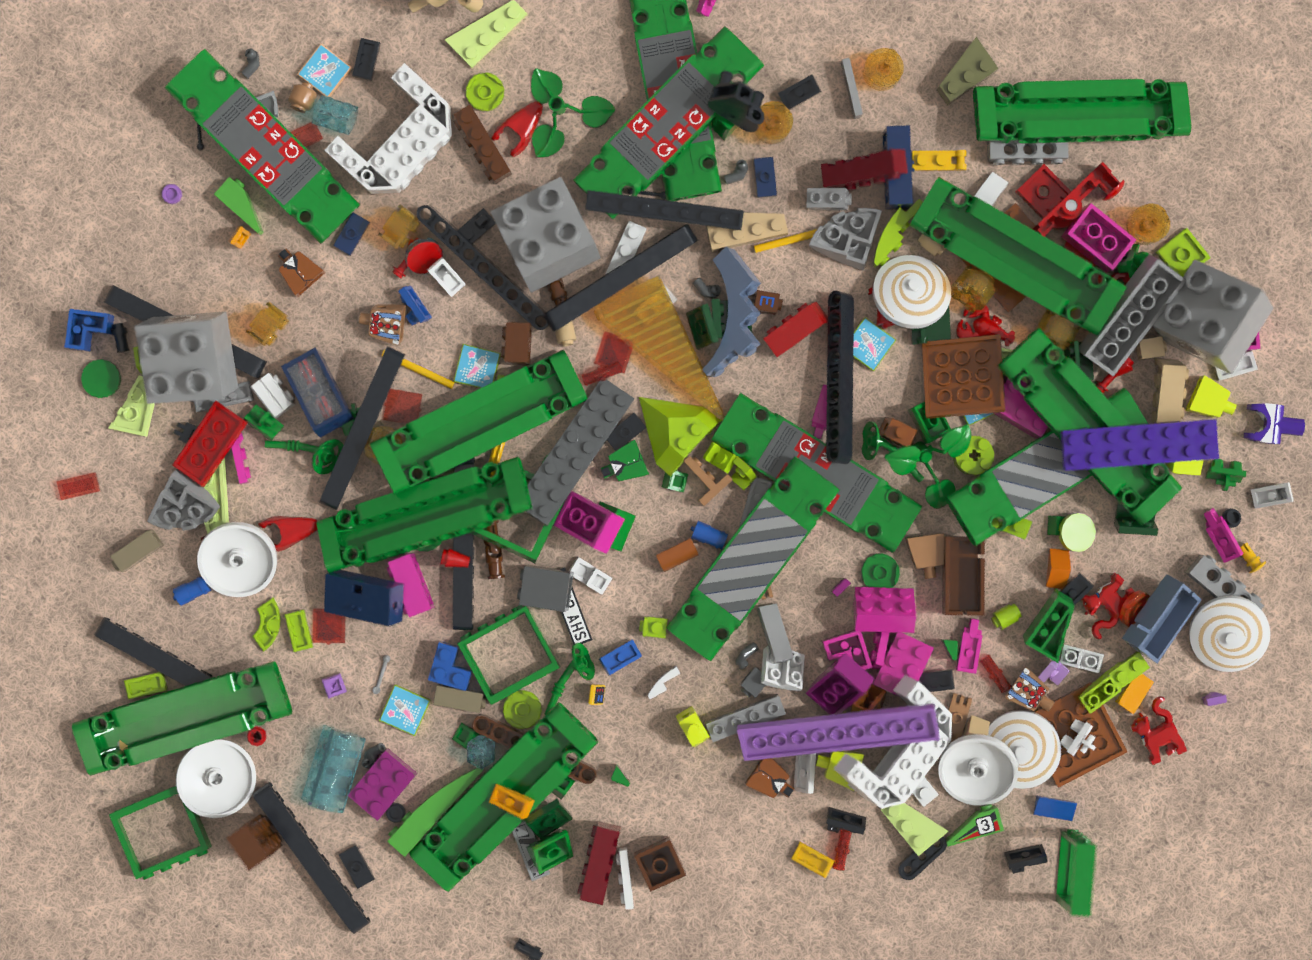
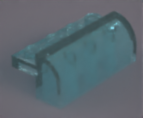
M324 725L301 799L308 802V805L314 808L343 813L366 738L352 732H345L332 726Z

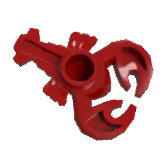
M980 301L972 302L965 308L963 312L964 317L970 311H973V313L968 318H976L980 315L982 317L973 321L974 333L968 322L965 323L966 329H963V320L961 319L956 328L958 338L1000 334L1001 341L1005 342L1006 347L1013 344L1015 332L1013 330L1009 333L1005 332L999 326L1002 320L996 317V315H993L991 320L989 309L985 303Z

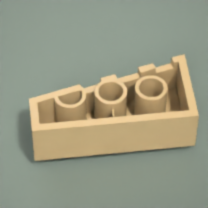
M744 213L741 230L706 226L711 252L723 250L725 247L734 248L788 235L784 214Z
M1155 358V365H1158V373L1154 374L1157 392L1153 394V407L1156 408V411H1152L1151 424L1180 422L1184 417L1182 403L1183 399H1186L1187 390L1184 386L1185 380H1188L1189 370L1179 360Z

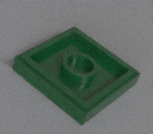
M708 303L686 313L697 350L719 341Z
M556 798L529 815L524 821L542 839L571 821L573 817Z

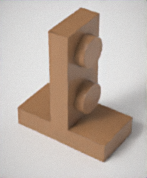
M689 456L684 460L686 465L709 489L698 500L703 506L733 480L727 474L715 484L713 482L716 480L709 471L705 473L700 468L703 464L696 457L691 458Z

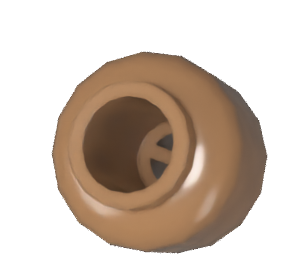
M306 82L295 84L288 98L291 104L290 107L301 113L310 111L317 94L313 90V86Z

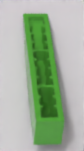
M481 765L464 773L431 795L413 813L409 811L401 819L404 823L399 828L395 826L388 834L390 838L387 842L405 857L485 767Z

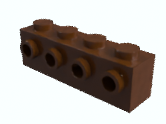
M468 105L454 114L456 120L453 122L458 131L463 130L466 137L463 139L468 147L473 146L476 151L473 155L479 165L481 163L484 164L486 170L483 172L488 180L491 181L493 179L494 183L497 184L512 175L472 106Z

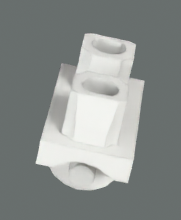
M1075 719L1070 728L1078 733L1077 737L1074 740L1065 735L1060 742L1067 749V752L1073 756L1082 743L1084 745L1080 751L1084 754L1088 748L1094 750L1096 747L1091 743L1095 737L1090 734L1088 739L1085 740L1093 726L1087 722L1084 723Z

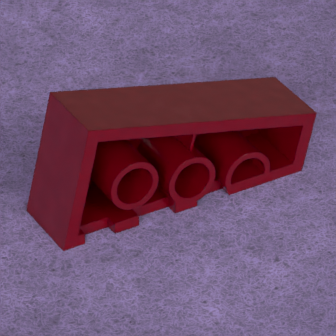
M889 149L870 153L869 155L853 157L850 160L835 161V164H821L823 188H846L848 191L857 190V186L861 188L869 187L872 182L874 184L884 183L887 178L888 180L900 179V175L908 173L905 150Z
M598 821L597 826L593 825L591 837H594L593 845H588L586 854L590 858L588 864L584 863L582 871L585 879L584 883H579L577 894H581L580 900L603 905L621 826Z

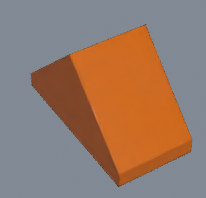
M1049 548L1046 587L1062 589L1067 584L1071 572L1069 550Z

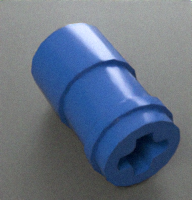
M698 521L695 527L691 526L690 529L693 531L691 539L706 543L716 549L722 550L728 537L725 531L715 529L701 521Z
M199 576L197 579L173 588L174 601L177 600L179 605L182 606L203 594H208L211 591V587L204 581L202 576Z

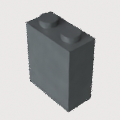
M534 565L524 566L520 573L522 587L519 588L517 599L520 600L519 605L560 612L568 611L574 572Z

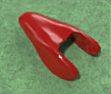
M538 101L526 105L503 121L496 128L491 139L493 141L498 140L505 127L511 128L520 136L521 141L511 150L510 156L515 157L526 149L542 114L543 105Z
M274 516L260 522L258 526L266 528L267 525L271 526L275 523L279 527L281 541L277 545L274 544L276 552H280L315 533L318 530V520L308 517Z

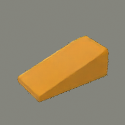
M238 226L229 242L242 249L251 234L243 227Z
M1141 674L1127 684L1115 702L1131 714H1134L1154 682Z
M499 784L495 785L489 800L493 805L521 819L529 816L535 801L528 796Z

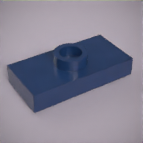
M773 157L754 158L757 198L777 196Z
M352 213L333 246L351 256L370 222Z

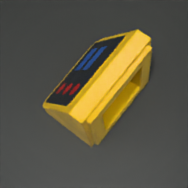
M591 684L589 705L603 704L605 685Z

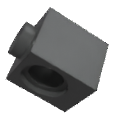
M755 666L740 685L743 687L741 689L743 693L748 697L753 695L756 698L766 685L761 684L762 671Z

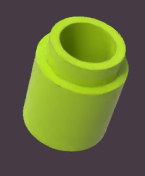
M1008 604L993 612L991 621L996 628L1003 630L1018 622L1022 615L1015 604Z

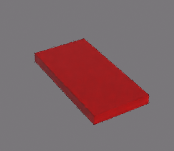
M215 400L172 466L200 486L205 487L248 422Z

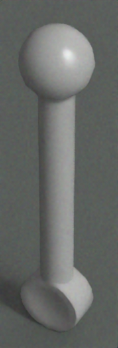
M388 655L383 656L384 662L379 678L372 690L374 694L380 693L379 687L387 662L390 661V656Z

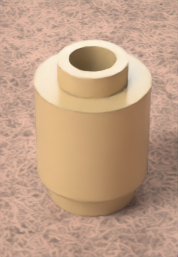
M934 232V237H935V238H937V239H941V238H942L940 235H938L936 232ZM924 234L918 239V242L921 243L920 246L934 256L937 254L941 256L946 250L944 246Z
M573 321L555 331L557 343L562 344V347L573 345V341L577 340Z

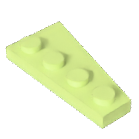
M512 0L446 38L445 41L473 68L527 16V13L515 0Z
M225 458L204 487L220 505L216 514L208 522H204L207 534L214 528L229 523Z

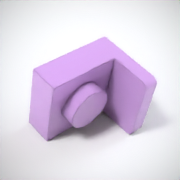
M1052 661L1038 678L1042 682L1049 678L1056 685H1059L1070 670L1061 662Z

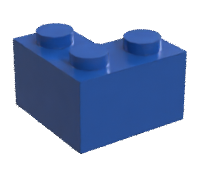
M69 309L64 348L90 352L93 333L112 335L114 315Z
M443 641L438 643L428 678L429 681L464 691L468 689L472 670L454 665L459 646Z

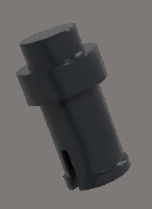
M123 323L112 325L113 330H111V334L115 338L117 353L130 351L126 333H128L127 328L123 326Z
M519 938L514 947L515 950L529 957L528 960H540L544 954L540 951V947H534L522 940V938Z

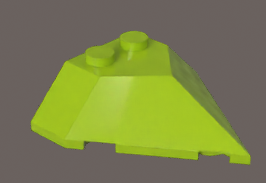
M639 397L655 463L670 477L683 464L684 459L722 421L708 407Z

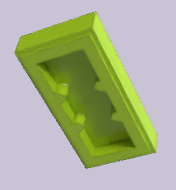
M305 610L285 614L293 652L313 648Z
M161 672L124 680L128 700L168 690L165 676Z

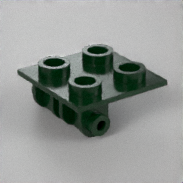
M949 306L944 315L932 325L923 328H911L912 345L926 344L927 341L951 339Z

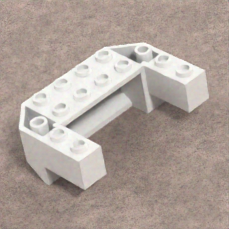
M405 63L391 78L419 106L377 152L366 162L339 136L325 149L338 164L371 194L400 193L401 190H404L410 184L411 179L423 170V166L436 156L437 151L448 143L452 136L451 108L449 104Z
M904 675L893 691L908 706L935 705L940 740L893 745L873 772L869 771L860 761L846 753L834 768L849 783V787L881 809L905 803L951 742L952 714L919 681Z

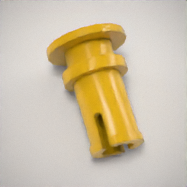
M1247 542L1240 547L1243 552L1242 557L1247 562L1246 566L1252 569L1249 571L1250 574L1257 572L1266 564V561L1261 563L1260 557L1255 555Z

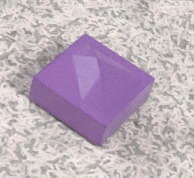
M340 673L321 679L328 699L347 692Z
M1211 692L1202 697L1203 704L1207 706L1227 702L1226 695L1222 693Z

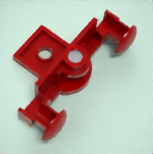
M1102 162L1071 191L1043 164L1015 192L1042 218L1032 230L1045 237L1052 229L1057 230L1069 227L1072 221L1082 212L1081 201L1097 185L1107 194L1102 200L1108 201L1122 190L1125 180L1123 179L1120 182L1111 173L1112 171L1107 165ZM1039 187L1047 188L1048 195L1041 196L1038 191Z

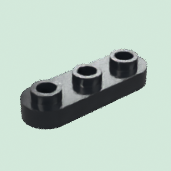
M944 836L939 839V846L935 847L932 845L923 852L926 855L923 860L919 859L915 851L911 852L899 864V875L905 880H912L946 850L947 845ZM906 866L911 867L909 873L904 872Z

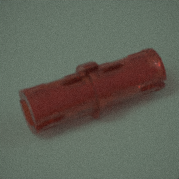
M619 361L604 367L599 366L597 370L582 374L584 384L588 386L600 380L606 381L608 377L622 373V368Z
M990 654L979 661L988 672L989 679H993L1001 693L1006 692L1012 687L1003 675L1002 668H998Z
M840 829L838 844L834 848L836 853L832 868L839 871L845 870L847 854L850 853L849 844L852 832Z

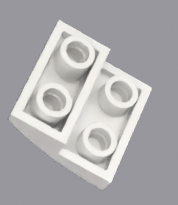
M769 646L763 649L761 684L780 689L801 691L803 688L805 655L792 650L794 656L792 660L774 664Z

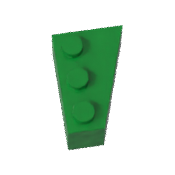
M1055 589L1023 634L1025 644L1057 663L1060 659V652L1064 645L1065 635L1075 607L1072 598Z

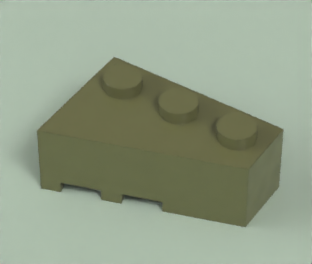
M977 36L937 89L947 106L995 74L999 69Z

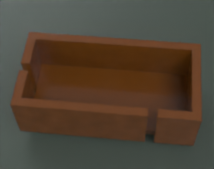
M944 536V565H942L943 615H985V558H978V554L985 555V541L974 546L967 536Z
M259 814L226 838L248 871L264 862L283 846L281 844V836L278 832L271 830L270 826L272 824L267 816H262V814Z

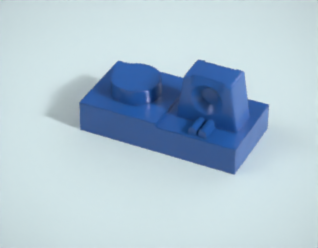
M412 286L403 287L398 291L402 302L412 309L405 316L411 325L427 322L432 318Z
M632 639L599 658V661L607 675L610 676L639 659L642 655Z

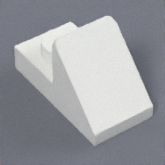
M442 257L427 269L451 297L466 285Z
M1289 482L1251 490L1255 509L1294 501Z

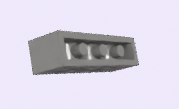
M1012 140L1009 143L987 141L988 162H993V165H1004L1005 162H1012V165H1022L1024 161H1032L1033 165L1043 164V161H1051L1053 165L1063 164V161L1068 159V142L1024 144L1019 143L1018 140ZM1005 146L1012 148V155H1007L1004 152ZM1024 146H1029L1032 149L1031 155L1024 153ZM1043 146L1050 147L1051 154H1045Z
M1199 555L1185 572L1214 598L1242 595L1244 598L1255 603L1260 609L1264 607L1260 602L1261 598L1253 592L1250 594L1246 591V586L1241 581H1234L1230 577L1232 574L1223 567L1220 569L1215 564L1216 560L1209 555ZM1209 570H1212L1214 572V578L1212 580H1209L1207 578V573ZM1225 582L1229 584V590L1226 593L1222 591V585Z
M776 694L705 723L712 741L715 742L738 733L737 725L767 722L786 713L779 695Z

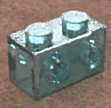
M321 95L314 107L312 124L349 135L356 124L359 107Z

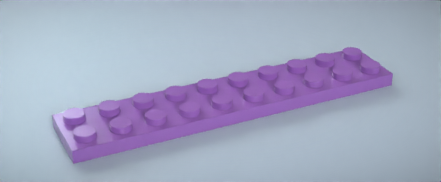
M934 704L737 725L744 761L940 740Z

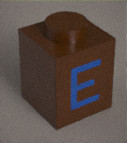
M757 290L754 306L759 312L776 315L777 310L781 311L783 299H779L780 294Z

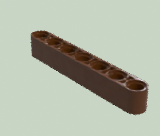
M484 714L477 716L472 724L474 731L508 748L514 745L512 742L514 736L522 737L525 734ZM484 719L487 722V727L485 729L479 728L477 720ZM495 728H503L505 735L497 737L494 732ZM567 754L568 759H570V760H572V761H574V760L577 759V758H575V757H573V756ZM581 760L568 776L584 784H591L596 779L597 772L595 767ZM589 769L593 772V777L585 779L582 772Z

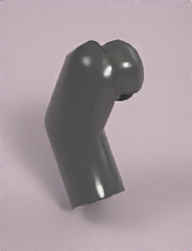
M252 48L247 49L245 52L248 65L241 72L248 79L260 66L259 54Z
M738 160L734 172L724 175L726 185L745 178L748 171V164L745 160Z
M701 278L693 282V285L703 297L715 298L721 293L719 285H705Z
M752 642L742 649L736 658L735 663L741 670L749 665L746 659L759 650L756 643Z
M379 743L369 748L365 752L362 766L367 769L371 768L376 762L378 755L385 752V745Z

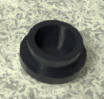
M1227 509L1222 514L1229 528H1235L1241 522V514L1235 509Z
M392 803L386 810L388 820L394 823L402 821L401 819L406 814L404 806L400 803Z

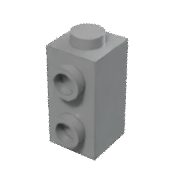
M807 188L806 208L809 210L848 211V205L852 203V195L846 188Z

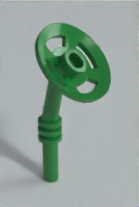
M869 421L866 423L862 431L863 444L861 448L863 457L866 460H873L881 446L888 452L898 449L880 436L875 422ZM916 467L910 473L918 483L924 479Z
M337 439L328 440L320 446L301 443L299 440L296 442L295 440H292V442L291 440H265V448L287 449V451L292 450V452L295 450L299 452L301 450L314 453L312 468L318 474H328L333 471L344 446ZM338 446L337 456L334 455L335 451L333 449Z
M576 643L573 645V660L559 680L554 683L555 686L551 690L552 696L545 710V715L557 704L559 697H562L561 693L564 692V685L574 670L578 671L585 680L594 678V663L589 656V651L583 644ZM575 649L579 650V654H575Z

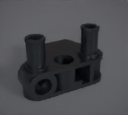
M721 72L718 85L712 88L708 107L742 130L756 132L765 118L764 112L760 108L764 94L760 91H754L753 88L742 81L731 82L733 79L731 72Z

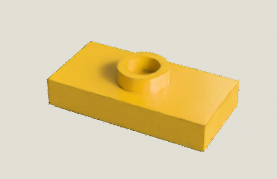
M799 842L791 858L793 861L824 878L827 877L835 860L802 842Z

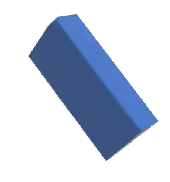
M1036 795L1033 815L1072 821L1077 803Z

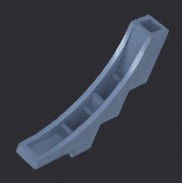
M725 247L713 259L726 286L728 318L720 346L712 359L702 369L707 376L711 377L720 376L727 365L738 359V355L744 357L753 355L757 350L756 348L760 345L759 341L748 329V326L754 324L761 313L748 296L757 291V287L761 282L735 249Z

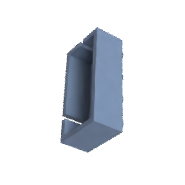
M1166 574L1154 593L1149 597L1145 606L1138 613L1134 620L1136 623L1134 625L1131 624L1122 639L1143 656L1158 664L1202 599L1184 583Z

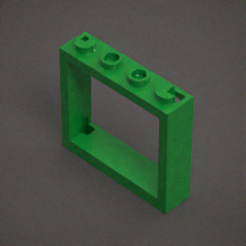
M524 470L526 479L531 481L535 474ZM562 506L549 525L543 526L532 551L484 529L473 531L471 534L535 564Z
M518 605L511 609L512 614L508 616L502 614L494 619L495 623L490 626L488 623H485L477 628L479 632L473 635L469 632L460 637L461 641L457 643L490 705L561 667L528 606ZM525 614L551 663L493 694L467 644Z
M176 786L109 814L135 879L142 877L143 880L154 876L153 872L158 870L161 873L171 869L172 864L176 862L181 865L190 861L189 857L195 854L197 857L207 854V849L212 847L200 816L183 803L200 846L146 869H141L120 818L178 794Z
M1074 828L1061 831L1056 902L1070 916L1091 917L1097 845L1090 838H1087L1086 835H1083V832H1079L1078 829Z

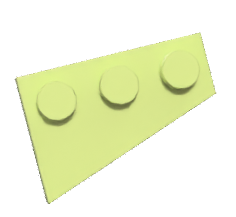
M139 375L129 391L124 405L118 410L117 417L114 422H111L109 429L147 437L155 403L147 404L143 376Z
M905 803L881 809L918 856L949 832Z

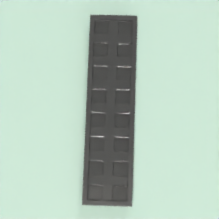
M601 378L527 485L532 509L525 511L545 526L549 525L635 398L605 378Z

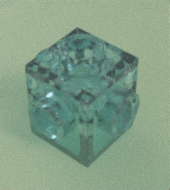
M480 734L467 742L468 763L483 769L495 761V741Z

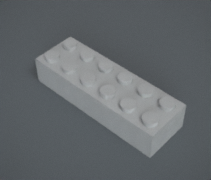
M1149 254L1125 285L1127 286L1125 292L1099 334L1095 336L1089 332L1079 345V352L1114 376L1186 283V280L1159 259Z

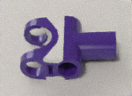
M1269 403L1247 404L1246 410L1256 411L1264 421V425L1257 432L1244 433V439L1280 445L1281 434L1303 436L1305 420L1283 417L1284 405Z

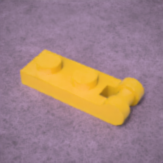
M966 150L912 151V160H914L912 168H914V171H966ZM951 157H957V164H951Z

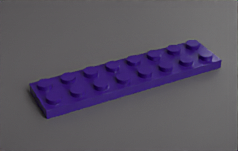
M1217 419L1060 431L1063 471L1219 459Z

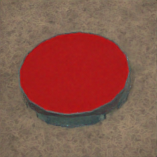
M432 238L417 239L406 249L405 263L410 271L416 274L430 273L427 269L441 257L443 258V250L438 242Z

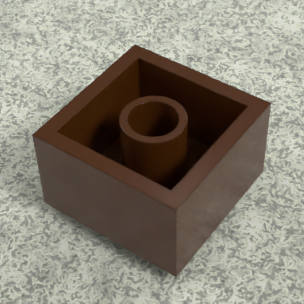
M506 322V327H502V338L505 340V346L501 347V358L504 359L506 364L530 365L532 326L530 323Z
M670 836L634 852V857L650 892L686 876V871Z

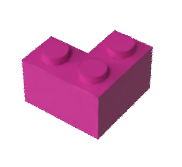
M852 630L821 640L828 660L839 658L846 653L864 670L872 668L861 631Z

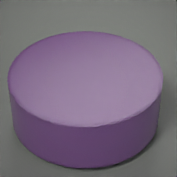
M174 184L166 185L162 190V198L169 204H176L182 198V191Z

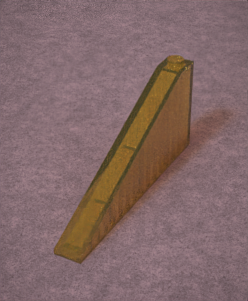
M660 275L595 306L594 314L598 321L601 320L602 324L721 420L725 417Z

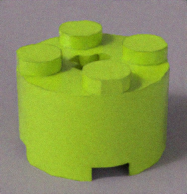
M971 436L968 449L962 455L955 458L952 457L959 471L966 475H978L992 466L994 451L988 440L980 436ZM972 450H974V453H977L975 461L969 457Z

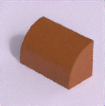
M691 538L656 555L664 572L699 556Z

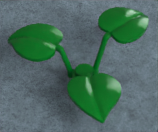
M535 68L531 79L533 97L541 104L548 103L549 108L553 112V128L544 124L537 127L532 135L535 155L539 158L549 157L556 154L563 147L565 136L562 131L556 130V116L563 114L567 108L581 114L583 113L582 119L584 123L589 127L597 128L603 126L615 112L613 104L605 98L589 96L582 101L583 110L565 103L558 96L563 89L561 78L553 72Z
M968 424L948 430L940 440V446L943 450L934 448L932 445L927 447L924 442L919 441L913 446L898 448L884 455L891 469L898 475L911 473L916 467V462H923L936 483L926 488L925 499L932 508L941 509L947 505L945 498L954 493L956 489L954 483L948 479L939 482L928 464L932 458V451L941 454L948 452L953 458L962 455L970 445L971 430Z

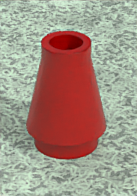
M450 548L448 550L443 549L440 564L445 565V567L468 568L470 556Z
M261 727L250 729L247 733L248 742L253 746L262 745L266 741V731ZM257 732H260L261 738L257 736Z

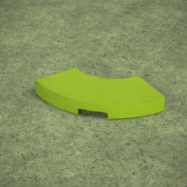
M274 597L257 608L260 615V625L252 637L263 652L273 644L280 629V610Z

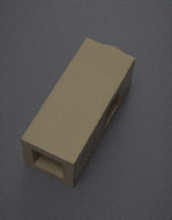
M148 530L110 557L113 560L111 563L117 571L126 572L163 547L164 544L154 530Z
M438 684L433 705L480 713L481 709L486 707L487 698L484 697V692L469 689L464 691Z

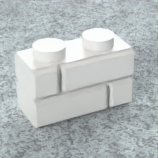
M268 373L254 383L251 389L267 410L272 413V416L277 419L295 405L293 402L295 398L289 390L285 391L282 388L283 382L276 374L273 376L271 373Z

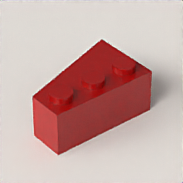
M817 301L810 305L807 303L803 304L797 309L799 313L795 316L788 315L782 320L783 324L777 328L775 325L766 332L768 335L763 339L776 357L781 356L828 322V316Z

